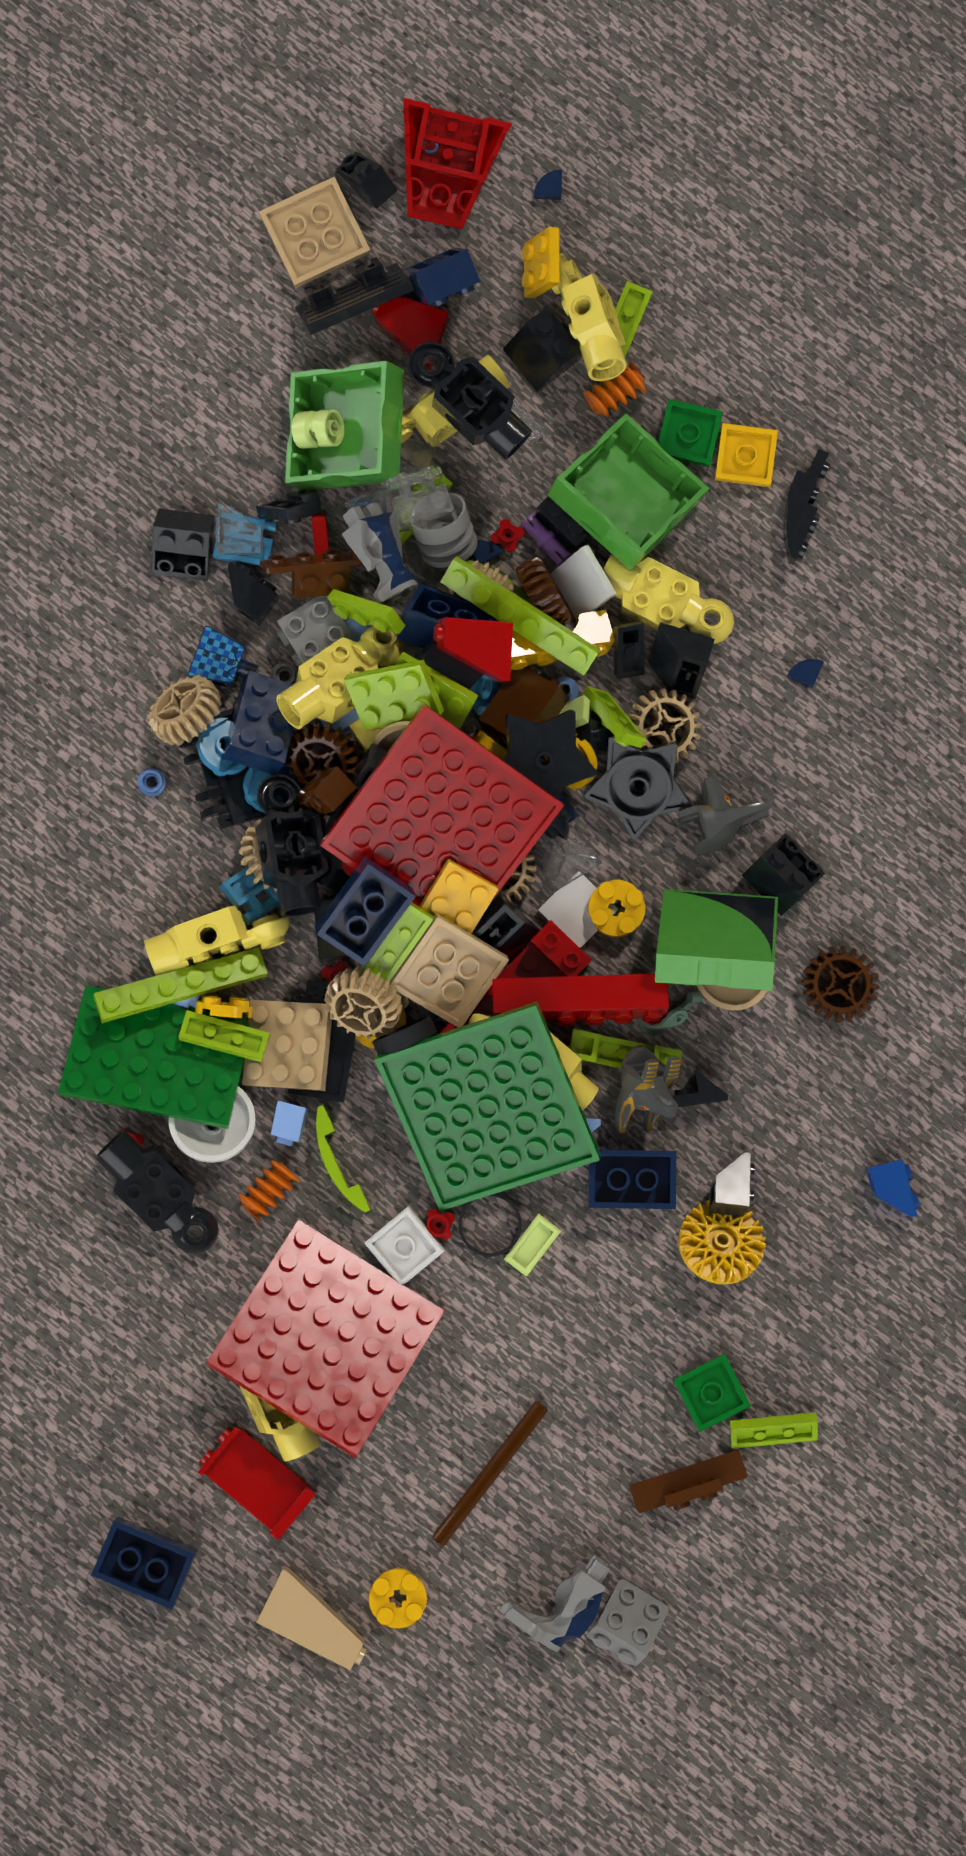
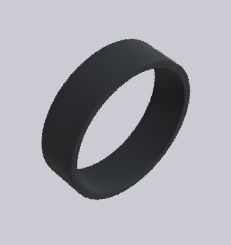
M426 1016L394 1029L387 1035L384 1034L379 1039L376 1038L372 1043L378 1055L391 1054L435 1034L437 1030L431 1017Z
M500 1194L490 1196L499 1197L507 1201L515 1210L518 1218L516 1237L504 1250L495 1253L481 1252L473 1248L465 1239L462 1232V1218L465 1210L473 1201L466 1203L459 1216L458 1227L463 1242L471 1251L482 1256L492 1257L504 1254L516 1244L520 1237L522 1229L520 1213L512 1201Z

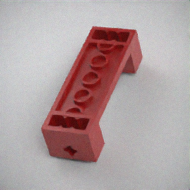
M550 920L496 979L579 976L591 963L592 959ZM493 984L463 1026L469 1024L473 1014L494 1016ZM449 1023L440 1034L458 1027Z

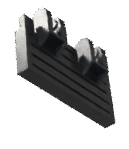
M375 257L371 259V268L365 270L361 264L355 266L362 282L361 284L357 280L335 289L336 294L334 295L331 286L324 279L320 281L321 289L314 292L310 286L304 288L311 305L308 306L305 302L296 306L295 309L305 328L312 335L414 291L411 281L397 263L386 267L387 272H385L382 263Z
M234 708L221 711L214 719L228 718L227 720L231 721ZM193 737L189 743L184 741L179 747L186 749L195 746L199 737ZM220 741V748L224 751L225 743ZM198 753L190 754L183 758L185 765L202 762ZM204 763L200 764L207 787L218 784L220 787L196 794V802H205L220 796L223 805L206 808L201 811V818L206 819L228 812L227 815L217 817L221 830L266 817L265 813L256 810L245 800L243 781L250 767H246L236 774L218 776Z
M308 980L306 993L317 994V998L292 995L291 1001L326 1004L324 999L329 983ZM332 1020L325 1091L288 1089V1093L344 1103L356 1034L351 1031L347 1033L346 1028L343 1026L337 1027V1020Z

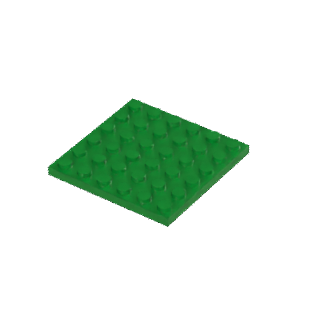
M538 1002L424 1039L395 1053L376 1055L374 1059L439 1211L599 1161L601 1158L599 1149Z

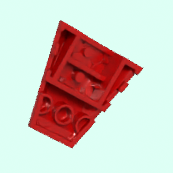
M403 97L407 217L462 229L512 123L488 117L479 119L430 107L431 104ZM435 143L439 144V147H438V150H437L436 153H434V154H428V153L425 152L426 149H427V150H433V149H435V147H436V144H435Z

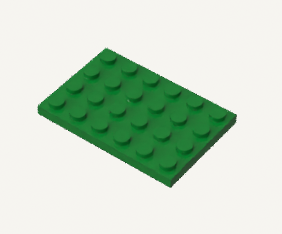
M85 985L58 1090L59 1095L229 1129L245 1058L180 1041L178 1036L186 1011L195 1012V1008L191 1006L187 1009L175 1004H169L102 1023L93 996L94 993L107 989ZM203 1009L202 1014L251 1027L247 1017L211 1016L210 1010Z

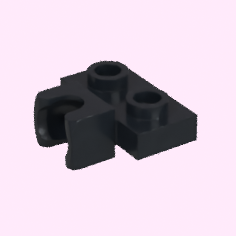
M305 489L287 494L288 500L278 499L256 506L258 517L268 518L270 522L285 521V524H295L302 521L301 517H309L321 513V502L318 492L311 491L306 493Z

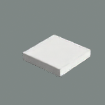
M589 545L581 547L550 573L576 619L579 614L596 611L617 594Z
M577 870L538 911L548 921L552 920L581 948L598 931L588 914L590 897L597 888ZM609 904V909L613 910L612 915H614L618 909L613 904Z
M410 1206L364 1243L400 1286L406 1284L445 1251L439 1241L429 1233L425 1224Z

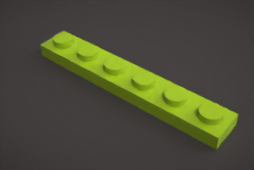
M457 556L453 559L440 583L500 622H512L514 631L583 676L601 651Z
M257 947L94 993L93 997L101 1022L105 1023L267 977L268 972L260 949Z

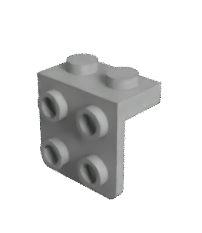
M328 596L315 597L277 621L280 630L276 633L285 647L289 644L295 654L291 657L298 668L342 637L353 641V636L343 619L334 613V607L328 600Z
M621 1579L617 1582L600 1617L590 1627L586 1637L593 1640L597 1647L608 1649L616 1654L623 1663L636 1667L648 1655L668 1614V1606L630 1582Z

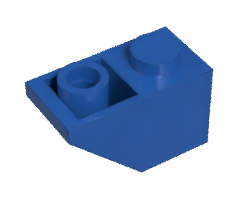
M901 1159L866 1168L874 1197L907 1217L918 1216L916 1209L920 1208L916 1192H911L909 1181H912L913 1178L909 1164L904 1165V1161Z

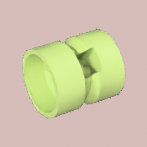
M334 409L319 410L317 412H298L295 414L291 425L293 440L302 449L317 448L319 446H338L341 444L345 433L343 418Z

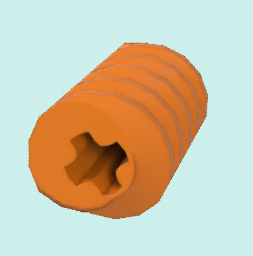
M629 361V367H626L622 374L611 380L601 381V386L594 384L592 392L585 390L583 394L592 411L597 416L602 414L608 419L610 417L608 408H612L617 413L619 411L617 402L620 401L623 405L627 406V395L636 400V389H639L644 394L647 391L641 373L634 363Z
M271 1160L270 1164L273 1171L263 1168L262 1172L265 1179L255 1177L254 1181L257 1187L246 1186L249 1196L238 1194L241 1205L260 1223L262 1221L258 1215L259 1213L265 1216L270 1215L267 1205L274 1208L278 1206L275 1197L283 1200L286 1198L282 1189L285 1188L293 1191L294 1188L291 1180L301 1182L282 1162L279 1163Z

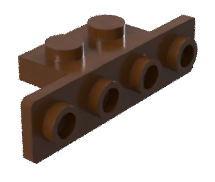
M352 549L349 552L325 550L323 554L318 555L301 552L297 553L296 557L288 558L282 555H272L267 560H260V567L266 574L292 572V596L295 599L328 596L333 589L350 593L349 566L363 565Z
M734 1450L631 1484L630 1490L638 1513L666 1505L667 1508L673 1506L674 1510H679L690 1506V1500L701 1497L702 1501L717 1497V1491L723 1490L722 1486L747 1478V1472L740 1451Z

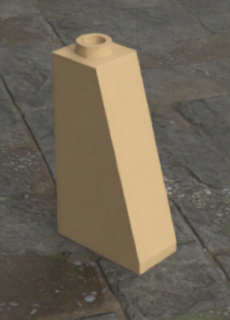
M284 1566L256 1623L351 1670L354 1663L360 1665L367 1650L362 1647L365 1639L290 1568Z

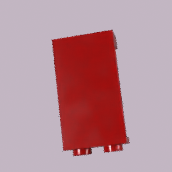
M237 1425L233 1430L227 1427L217 1439L221 1443L217 1450L212 1452L209 1449L198 1462L202 1466L198 1473L201 1476L205 1474L268 1527L270 1529L269 1533L279 1540L317 1492Z

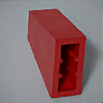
M401 296L374 307L372 315H375L376 325L409 355L421 343H441L448 322L447 311ZM427 362L423 366L426 370L431 371L434 362Z
M448 617L438 619V624H435L433 632L434 641H437V649L496 682L510 681L513 640L512 622Z

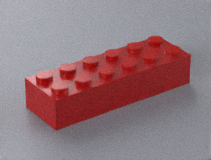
M655 973L492 979L494 1016L538 1002L545 1021L557 1022L558 1026H571L575 1024V1021H586L587 1025L603 1024V1020H615L616 1024L632 1023V1019H644V1023L661 1022V1018L667 1016L669 1009L668 983L655 982Z

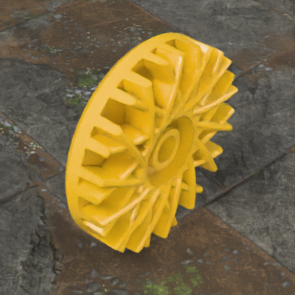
M710 1200L703 1206L699 1203L696 1208L691 1210L689 1215L687 1214L679 1231L678 1247L683 1261L694 1274L711 1283L734 1284L748 1278L761 1262L764 1255L763 1251L766 1247V1243H764L766 1237H762L761 1234L763 1226H758L760 1221L757 1220L755 1222L751 1218L753 1215L752 1211L745 1213L743 1217L709 1213Z

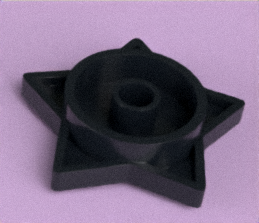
M574 710L565 711L541 723L510 714L505 715L507 750L502 760L555 798H559L565 786L597 775V770L576 747V713ZM546 754L547 761L541 765L539 758L541 755Z
M611 735L608 740L607 771L586 791L584 798L613 809L621 818L631 838L636 840L657 815L682 811L692 806L691 801L674 777L678 742L673 741L642 749L632 745L628 747L622 746L614 740V735ZM635 780H641L645 785L638 787L635 784Z

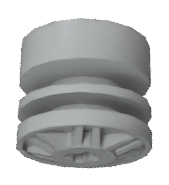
M452 492L433 493L419 500L409 511L408 521L416 538L420 555L423 561L431 567H449L456 556L465 561L476 550L478 539L470 521L466 503L458 494Z

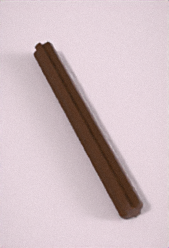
M539 1401L533 1403L434 1532L432 1538L439 1545H446L545 1416L548 1409Z

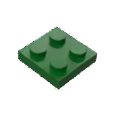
M668 399L658 444L676 460L710 468L723 411Z
M724 1353L673 1379L699 1432L751 1407Z

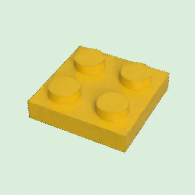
M549 226L524 243L522 248V259L524 260V273L522 276L524 298H536L560 283L559 228Z
M722 423L715 480L770 488L778 430Z
M448 859L419 907L432 916H435L436 913L472 934L499 888L488 880Z

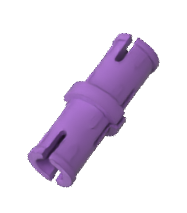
M534 513L527 517L534 527L526 520L522 522L521 527L537 542L536 546L540 550L543 549L556 563L557 567L564 563L558 556V553L566 560L571 557L570 552L555 538L556 534L552 530L548 531Z

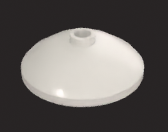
M238 1087L229 1129L217 1127L211 1130L205 1124L170 1117L168 1120L169 1129L175 1144L187 1156L202 1162H221L236 1156L247 1146L255 1129V1111L248 1095Z

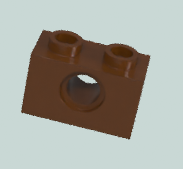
M337 766L318 773L296 797L301 801L299 804L302 809H310L323 815L334 811L357 787Z

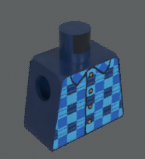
M205 625L187 676L193 678L199 674L202 678L206 677L207 680H210L213 685L235 688L239 676L245 678L249 670L258 673L259 665L245 661L248 651L244 645Z

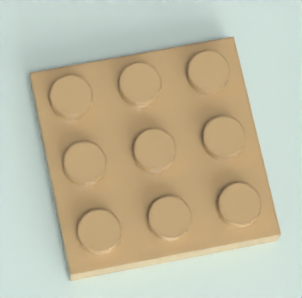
M335 177L259 211V215L295 289L371 254L370 248Z
M436 913L434 920L389 984L390 986L397 987V992L459 1028L467 1021L493 984L492 979L497 978L509 961L507 955Z
M250 1000V1005L253 1006V1016L248 1020L251 1028L269 1032L270 1038L262 1063L245 1058L242 1085L325 1091L332 1026L331 1012L325 1010L326 1004Z

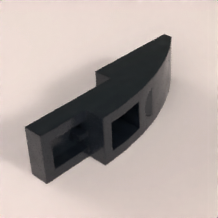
M818 449L808 474L797 470L789 490L784 515V544L788 563L794 565L797 558L803 559L809 545L804 542L807 533H814L819 518L815 517L818 508L808 503L814 504L820 490L815 487L818 478H825L830 463L826 462L829 453Z

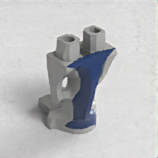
M377 502L367 505L362 510L359 506L351 508L343 515L349 528L342 535L367 571L370 572L376 567L380 577L379 585L370 601L394 607L406 597L412 596L419 586L414 575L403 564L402 542L397 515L394 512L383 514Z
M595 1554L591 1556L585 1566L577 1563L573 1568V1574L562 1581L556 1589L555 1612L551 1616L542 1617L532 1614L510 1601L504 1603L500 1610L504 1613L506 1619L529 1634L535 1641L540 1642L555 1652H559L567 1640L581 1637L596 1618L602 1593L606 1589L603 1580L610 1571L608 1563Z

